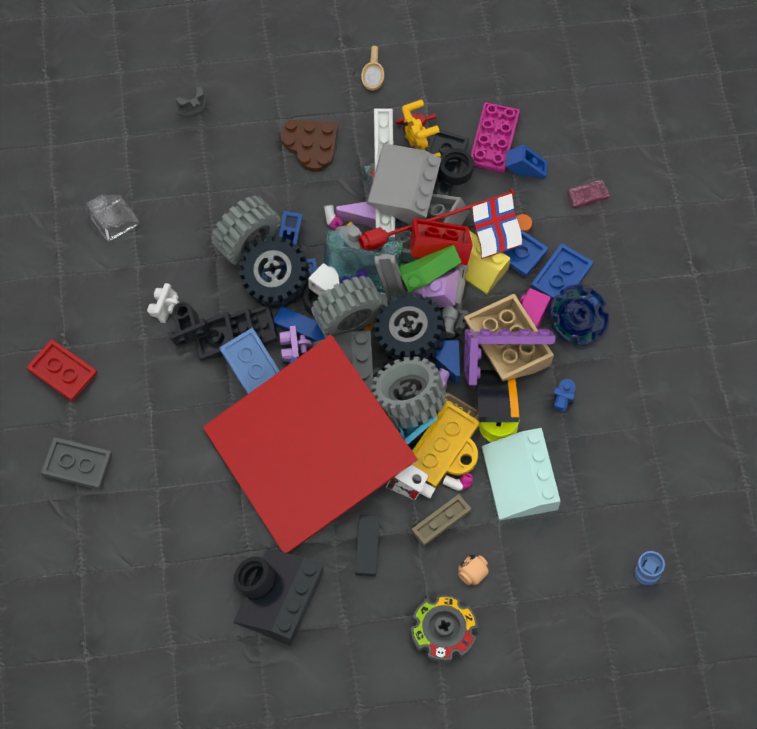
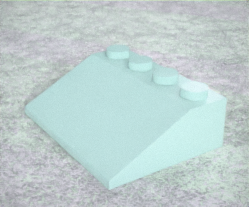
M542 428L522 431L481 447L499 521L558 510L560 497Z

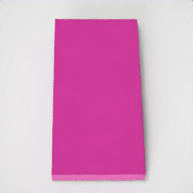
M484 102L471 152L474 167L505 173L507 151L511 149L520 109Z

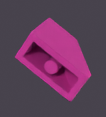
M530 288L527 295H522L520 303L538 330L549 307L551 297Z

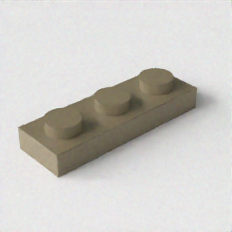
M458 494L413 527L411 532L425 547L469 514L471 508Z

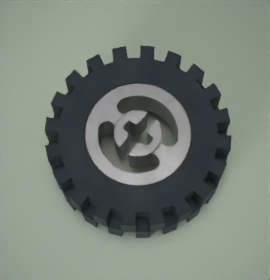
M267 236V241L263 242L260 238L257 240L259 245L255 247L251 244L249 246L251 251L249 253L245 251L242 255L245 260H240L239 266L242 270L239 271V276L242 279L241 282L244 288L257 303L261 302L263 306L269 304L272 308H278V304H281L282 307L288 306L287 302L290 300L292 303H295L297 295L302 297L304 293L302 289L303 287L306 288L308 285L307 279L310 277L306 258L296 244L293 245L289 239L284 241L282 237L277 236L276 240H274L272 236ZM277 260H281L286 263L287 271L285 276L282 271L283 268L281 267L279 262H277ZM263 266L266 271L265 274L271 282H266L262 279L261 271ZM273 268H276V269H277V270H275V274H272V273H271V272H273Z
M406 292L407 297H402L401 294L396 295L397 300L395 301L392 298L388 299V306L382 305L380 307L382 314H376L377 323H374L376 338L389 360L392 358L393 361L397 359L404 361V357H410V360H413L414 357H420V360H423L424 358L428 359L430 355L435 358L438 355L436 349L442 350V341L446 340V327L436 303L432 304L431 299L427 296L423 299L420 293L413 297L412 292ZM408 318L415 334L414 337H411L404 319Z

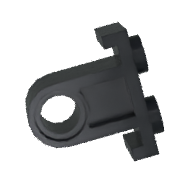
M179 302L174 306L173 317L177 333L170 331L168 335L169 339L176 346L186 345L189 341L203 338L206 334L212 332L208 322L204 318L199 321L197 312L187 302Z

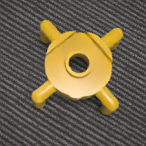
M422 99L404 105L402 111L405 117L404 123L407 122L408 124L405 127V138L408 139L411 147L415 146L416 149L425 150L428 147L426 137L440 131L437 125L426 129L422 127L420 119L415 120L412 117L410 111L424 106ZM440 153L433 154L439 158L441 157Z

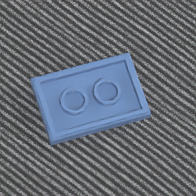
M253 327L219 347V350L247 394L279 372L278 367Z

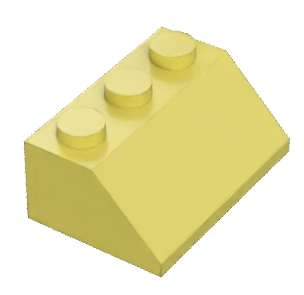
M469 230L473 247L464 280L487 295L508 271L511 258L501 252L481 259V246L478 237Z

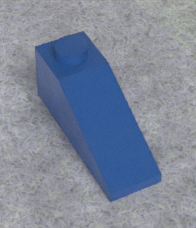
M289 211L283 212L279 236L284 241L289 239L293 245L297 244L302 214ZM277 260L280 265L286 264L284 261Z

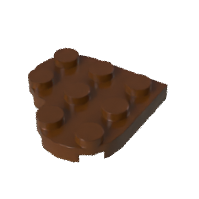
M288 120L281 132L282 145L290 153L297 154L298 162L306 170L312 172L322 171V168L332 164L338 123Z

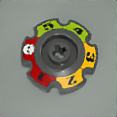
M448 595L436 596V602L432 603L429 600H425L415 610L412 621L417 625L411 627V638L419 652L423 650L428 652V659L440 663L452 662V656L457 655L463 658L473 648L476 636L472 632L477 631V619L469 606H460V599ZM441 626H444V628H445V629L448 628V630L445 632L444 629H440V628H441Z

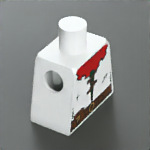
M413 465L391 479L386 488L413 500H416L419 494L430 499L435 490L433 486L425 483L428 475Z

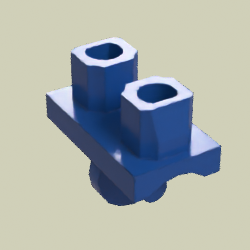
M564 379L560 382L559 387L555 388L554 398L556 401L554 409L566 412L568 403L573 404L576 386L572 380Z

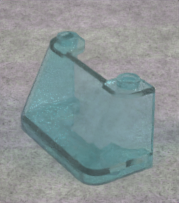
M327 230L324 264L328 267H333L337 271L339 285L341 284L340 280L344 276L351 278L363 269L367 272V277L373 280L377 291L385 293L375 265V256H381L382 254L395 255L400 269V266L403 264V242H386L382 248V253L344 247L345 238L343 234Z

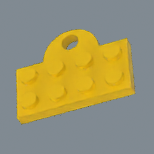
M448 401L444 404L441 412L439 411L437 414L438 419L428 427L412 450L418 459L412 465L428 475L426 482L434 488L439 485L446 473L464 475L469 473L478 461L477 447L470 438L479 427L480 422ZM463 456H470L472 462L469 465H463L461 458Z

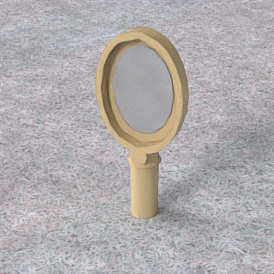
M377 46L371 47L370 63L365 65L361 74L364 87L371 91L379 89L384 82V70L381 64L378 63Z

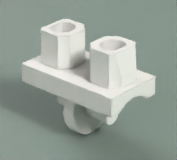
M167 283L164 284L163 288L155 289L154 298L157 300V304H149L147 309L150 316L157 317L161 323L167 322L174 306L179 303L177 301L179 298L177 292L172 290L171 285Z

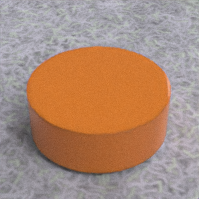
M525 214L516 216L520 229L528 233L532 228V219Z

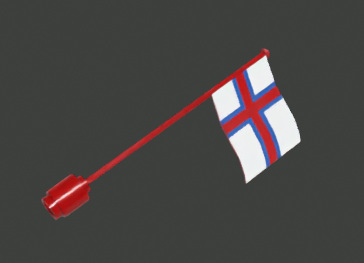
M512 189L507 193L427 219L436 221L472 208L474 227L481 246V259L522 245L521 230L513 206L512 197L515 195V192ZM411 225L388 233L381 227L363 232L358 237L359 245L363 251H371L385 246L388 236L409 230Z

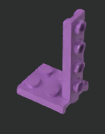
M465 329L463 375L469 385H477V379H480V367L477 365L478 360H481V348H478V344H553L556 336L549 329H539L538 332H531L529 329H519V332H511L510 329H500L499 332H491L492 330L480 329V332H474L473 329Z

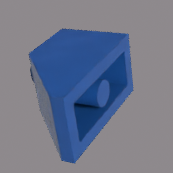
M521 145L507 151L505 167L516 175L545 178L548 161L527 146Z
M459 340L442 341V350L436 349L438 355L435 358L431 356V359H435V367L440 370L442 368L450 373L449 379L453 383L459 384Z

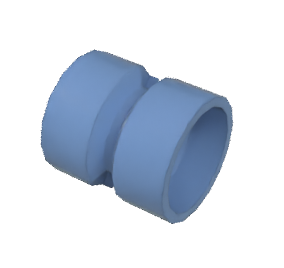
M647 551L643 553L634 570L637 581L646 586L656 584L664 571L665 561L657 552Z

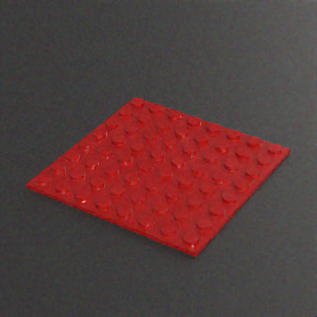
M329 335L203 426L210 440L284 553L294 550L418 461L332 335Z

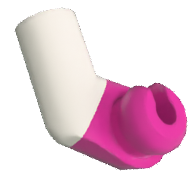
M333 205L324 206L327 224L333 229L343 226V221L334 213Z
M465 473L463 477L454 479L446 475L443 485L456 491H461L472 485L473 476L470 473Z

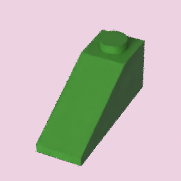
M451 245L400 266L401 277L408 291L411 292L431 283L461 263V259L455 246Z

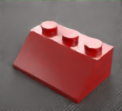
M417 218L412 219L409 245L411 257L419 259L454 245L461 259V263L458 265H468L473 247L468 226Z

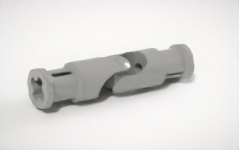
M456 265L452 268V270L459 271L456 302L454 306L443 307L441 314L446 327L445 334L447 339H452L455 336L454 327L458 321L466 283L464 278L465 273L468 271L467 265Z

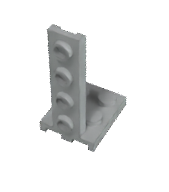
M382 254L381 256H375V265L385 293L379 294L387 307L388 299L392 298L395 301L398 294H401L402 297H407V290L395 255ZM408 318L404 319L410 335L415 336Z

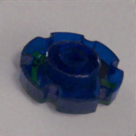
M580 284L563 288L560 291L561 296L556 295L553 297L548 308V318L554 321L551 329L563 342L567 343L569 340H572L574 346L581 347L594 343L598 340L597 335H603L609 325L610 316L609 313L604 311V306L607 305L604 298L593 288L586 291L584 286Z

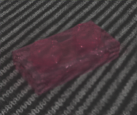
M603 180L568 189L567 191L573 208L609 198V193Z

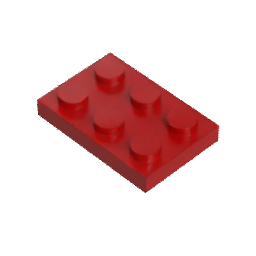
M53 339L48 342L26 367L27 371L71 402L77 398L98 374L97 370Z

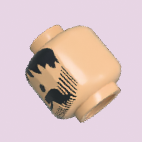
M469 555L458 566L459 578L467 585L479 584L488 575V562L481 555L478 557Z

